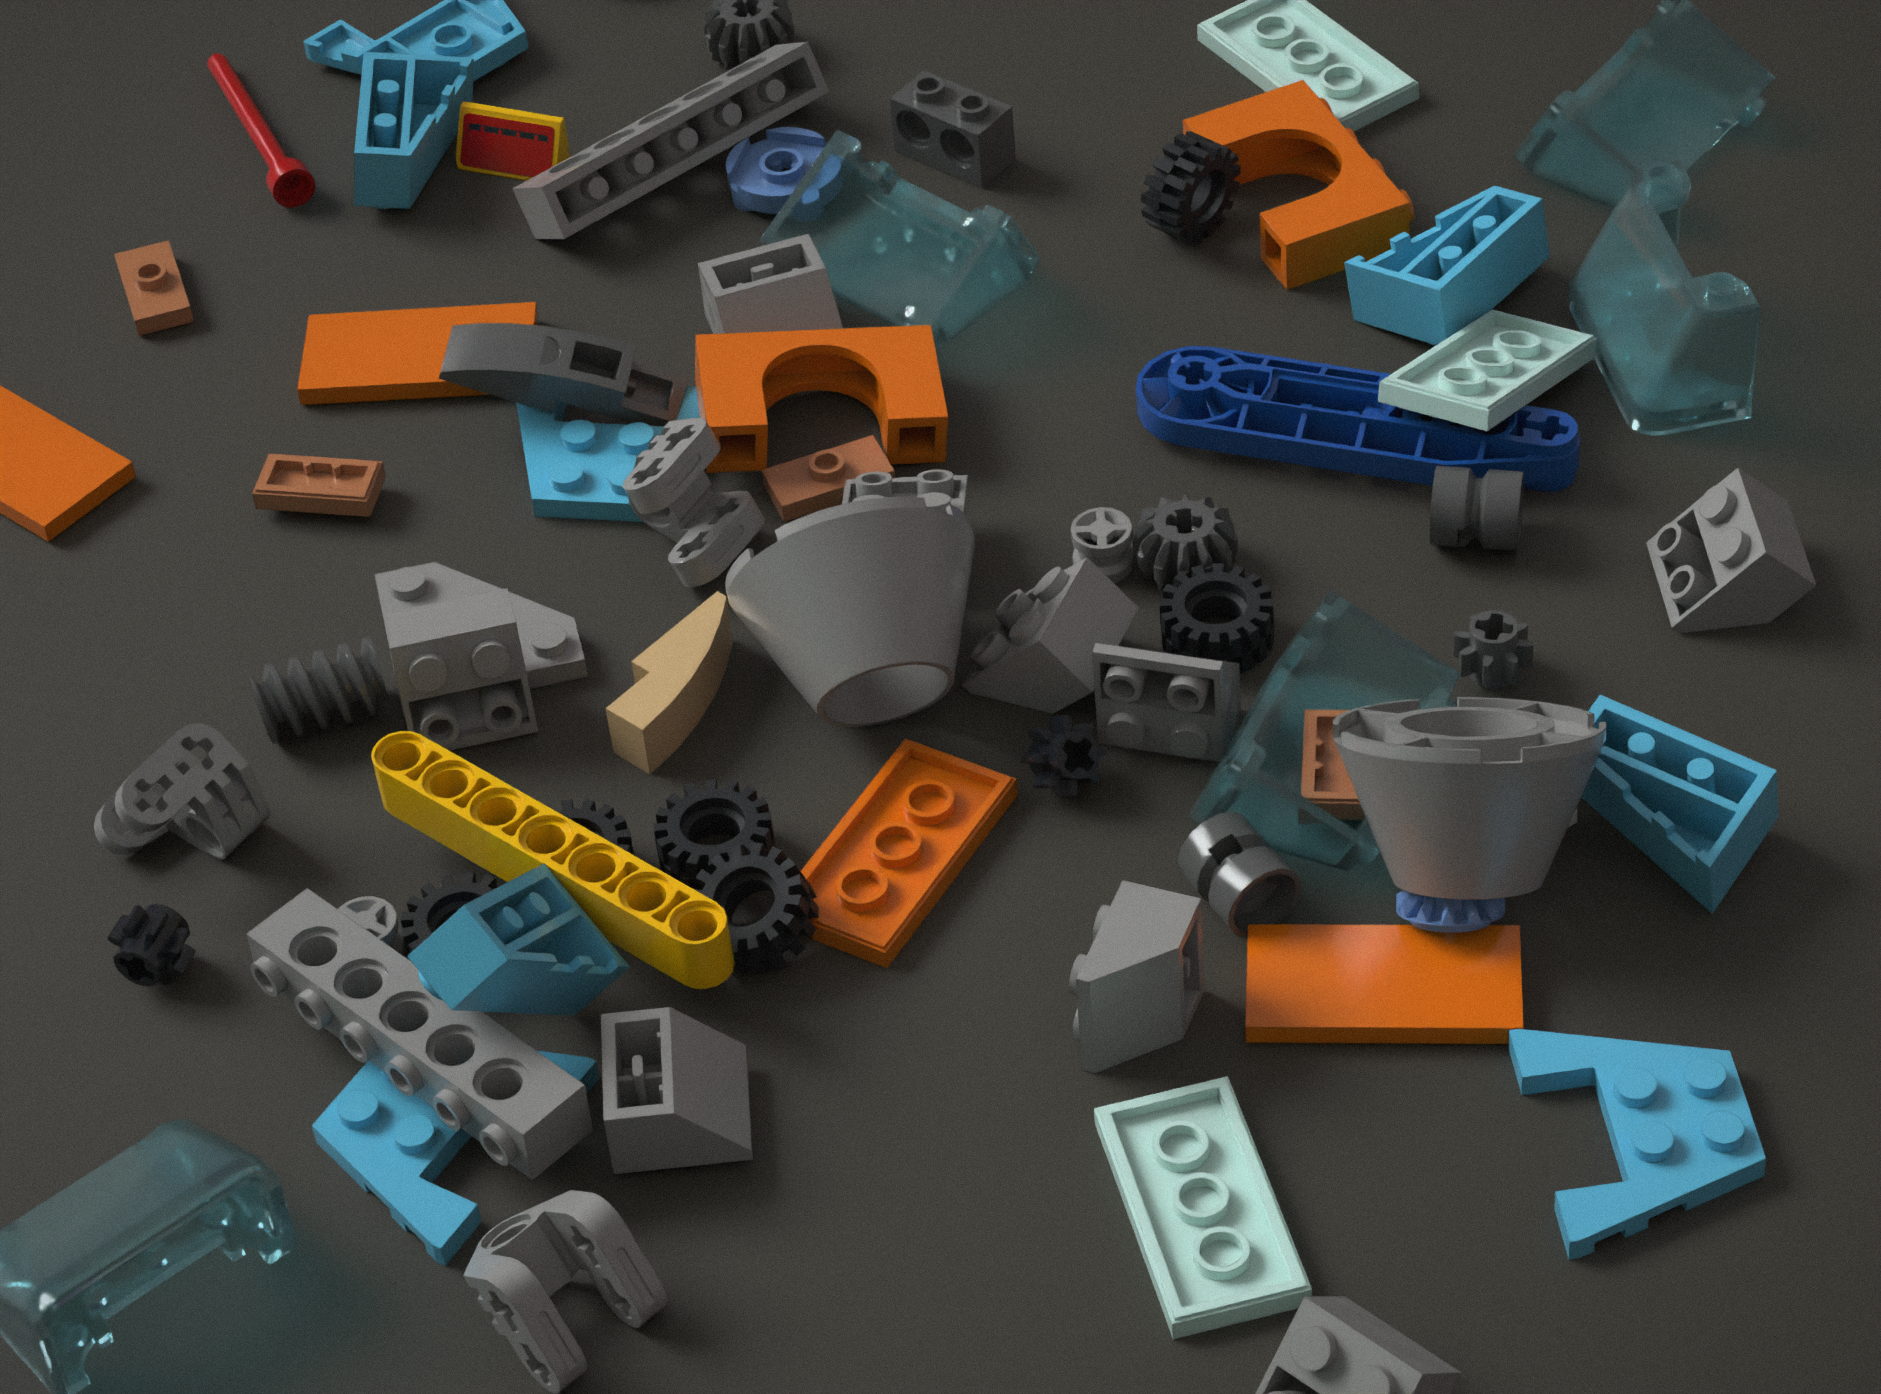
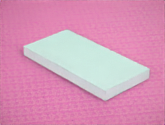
M1247 0L1197 25L1198 41L1262 90L1268 92L1304 80L1319 98H1324L1328 102L1333 115L1345 128L1352 129L1353 132L1419 99V83L1307 0Z
M1492 309L1380 381L1378 402L1488 431L1594 359L1596 356L1597 338L1594 335Z
M1228 1076L1094 1108L1095 1126L1173 1339L1298 1309L1304 1297H1312L1310 1282Z

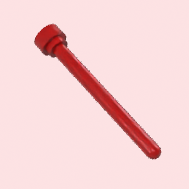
M220 53L211 55L207 62L208 69L269 168L266 184L278 204L288 208L306 203L315 191V180L307 166L298 159L287 157L226 56Z

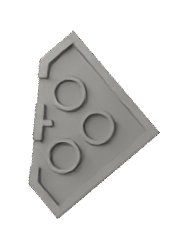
M436 562L374 574L382 614L501 589ZM509 592L530 689L588 677L575 618ZM398 688V693H399V698H400L401 707H402V711H403V716H405V715H404L403 706H402L401 697H400V692H399V688Z

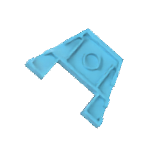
M443 0L377 40H373L340 19L303 41L306 57L310 61L362 75L364 52L474 58L473 82L528 49L526 31L504 0Z
M686 386L677 420L700 418L696 386ZM557 401L552 413L516 403L535 517L643 522L632 510L629 496L623 488V482L634 469L636 457L643 450H648L649 443L655 436L662 434L665 426H650L642 422L630 423L628 425L591 423L587 420L562 422L567 407L566 403Z
M1526 1029L1509 1030L1508 1049L1521 1095L1585 1086L1595 1087L1623 1182L1555 1191L1554 1210L1569 1260L1578 1259L1594 1252L1595 1242L1618 1232H1621L1626 1238L1647 1229L1649 1218L1681 1205L1687 1211L1764 1177L1766 1157L1730 1051Z
M538 1051L585 1085L586 1094L600 1079L596 1060L583 1056ZM368 1060L312 1124L316 1143L366 1193L372 1191L390 1209L391 1217L406 1232L411 1230L425 1244L427 1253L437 1263L446 1266L482 1220L477 1203L433 1184V1181L470 1139L471 1135L462 1128L459 1131L449 1128L438 1117L432 1106L415 1094L411 1097L404 1095L394 1086L387 1073Z

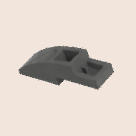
M476 323L453 325L438 379L549 413L553 412L557 401L628 423L642 422L650 426H665L669 421L677 420L687 376L633 360L636 351L635 345L610 338L539 325Z

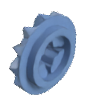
M1402 890L1396 894V912L1401 918L1410 921L1413 926L1423 930L1448 933L1469 932L1486 928L1491 922L1505 915V898L1447 899L1423 896Z

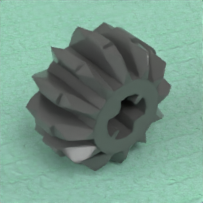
M713 0L712 8L705 12L703 27L707 49L711 54L712 60L723 62L726 70L733 69L775 45L794 43L795 26L787 0Z
M1185 493L1182 500L1174 502L1161 497L1157 508L1142 509L1139 524L1135 525V534L1132 535L1133 553L1136 554L1142 579L1155 580L1159 591H1163L1167 584L1174 586V577L1181 572L1189 579L1192 578V567L1202 565L1204 572L1210 573L1213 572V563H1224V572L1229 573L1232 563L1235 562V554L1238 553V534L1235 533L1233 520L1230 518L1228 508L1214 507L1211 496L1199 501H1192L1187 493Z

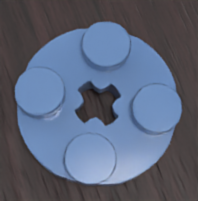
M778 127L766 130L767 139L750 145V137L734 146L726 160V173L733 204L738 210L744 212L757 211L768 214H787L795 219L808 218L818 211V203L826 199L834 191L838 183L837 154L834 148L831 151L826 147L825 138L817 132L797 127Z

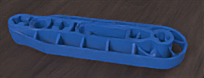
M1186 346L1165 351L1148 361L1137 376L1136 408L1143 427L1158 439L1179 446L1433 486L1436 466L1471 468L1476 478H1483L1489 469L1524 472L1525 489L1547 492L1562 490L1571 485L1576 478V471L1579 468L1580 460L1578 424L1573 417L1565 412L1525 405L1490 430L1484 431L1378 402L1379 382L1391 375L1389 373L1211 346Z

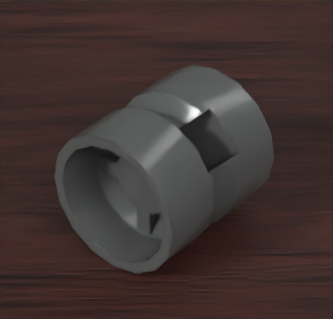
M1436 466L1430 511V545L1465 548L1472 539H1478L1483 549L1518 551L1524 504V472L1489 469L1483 478H1476L1471 468Z
M1221 813L1202 822L1190 833L1180 849L1177 859L1179 872L1205 901H1209V906L1236 936L1248 938V924H1279L1289 915L1298 901L1301 892L1300 877L1273 848H1269V843L1240 813Z

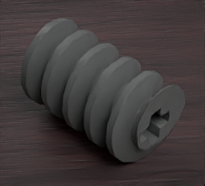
M370 636L362 638L361 652L358 658L346 643L337 645L336 664H332L320 649L313 652L310 671H307L297 656L288 658L287 677L284 678L272 662L264 665L262 684H258L248 671L264 732L273 744L280 742L282 723L287 722L296 736L300 737L305 735L307 716L311 715L321 730H326L330 726L332 709H336L346 724L354 722L355 703L361 702L369 715L374 717L378 716L380 696L385 695L388 699L382 671Z

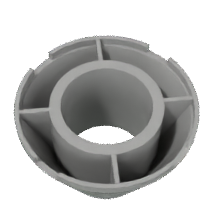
M899 496L866 499L833 506L803 516L775 530L777 542L754 556L753 549L747 548L729 569L725 588L732 610L823 721L844 727L883 724L926 709L939 701L951 689L955 678L975 548V536L970 520L957 507L950 504L946 507L947 513L927 509L925 499L922 497Z
M1457 697V707L1420 709V700L1410 699L1362 706L1339 714L1333 720V740L1395 886L1410 893L1429 897L1496 899L1527 894L1539 889L1543 885L1605 744L1607 724L1606 722H1599V728L1597 729L1594 727V713L1547 702L1506 698Z

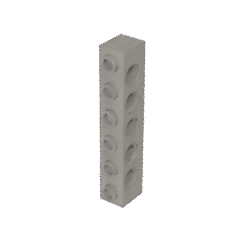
M808 42L778 44L514 187L513 191L535 239H565L830 91Z
M306 888L246 934L254 962L250 965L251 974L265 993L272 997L282 996L297 1008L300 1015L310 1026L317 1030L324 1027L342 1041L345 1048L355 1059L362 1063H366L369 1060L387 1073L394 1086L404 1095L411 1097L415 1094L432 1106L438 1117L449 1128L455 1131H459L462 1128L480 1141L487 1154L498 1164L506 1166L510 1163L533 1180L593 1131L586 1089L582 1082L483 1012L451 1010L443 1000L435 998L425 989L419 979V970L410 960L310 889Z

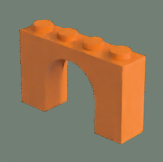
M1304 80L1183 120L1184 135H1186V131H1192L1231 149L1233 153L1237 154L1239 160L1235 164L1240 166L1241 174L1234 178V180L1240 182L1239 185L1276 174L1305 175L1329 185L1316 194L1259 213L1261 259L1286 290L1345 270L1344 262L1358 255L1364 257L1366 262L1390 250L1391 238L1404 231L1410 235V222L1414 220V208L1407 192L1403 189L1399 190L1386 176L1380 161L1376 158L1372 159L1360 146L1353 130L1345 128L1333 115L1328 102L1324 98H1319Z
M931 325L695 335V384L699 416L707 421L721 444L719 453L706 467L707 473L761 471L766 469L768 439L766 411L774 403L786 396L812 390L842 393L861 401L869 407L878 420L884 454L891 465L946 461L948 413Z

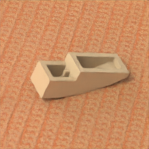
M718 591L715 592L633 659L631 663L635 684L606 707L613 753L649 775L670 757L688 737L717 693L728 665L733 643L727 596Z

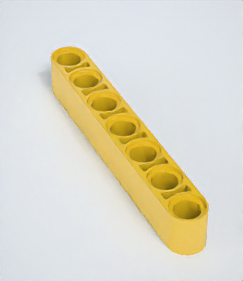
M412 731L394 732L381 738L373 747L371 758L384 809L394 817L506 882L545 863L608 941L683 985L694 989H708L718 986L727 980L733 972L734 956L728 919L724 908L716 901L421 734Z

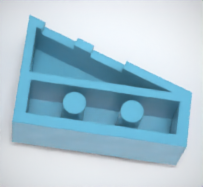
M364 52L354 149V206H367L378 209L411 208L458 133L460 105L463 101L472 102L474 58Z
M1494 185L1436 215L1435 227L1413 238H1410V235L1405 231L1390 239V250L1366 262L1365 258L1361 255L1344 262L1354 321L1436 346L1488 313L1550 257L1542 198Z
M1599 695L1588 712L1595 714V728H1599V722H1606L1607 736L1581 798L1713 914L1779 817L1777 770L1603 695Z
M545 863L463 905L407 956L419 970V979L425 989L435 998L443 1000L451 1010L575 1016L630 968Z

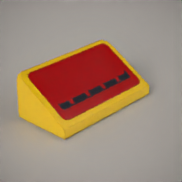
M463 101L460 105L456 147V164L460 170L527 181L570 157L563 117Z

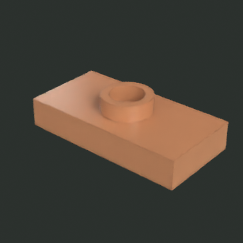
M169 240L114 254L138 336L194 322L191 307Z
M874 435L761 470L763 486L783 522L842 504L846 479H856L860 474L875 471L889 473L892 478H895V471Z
M268 454L252 496L256 509L370 517L385 481L386 474L383 461Z
M1305 709L1301 819L1367 820L1333 740L1334 718L1349 710Z

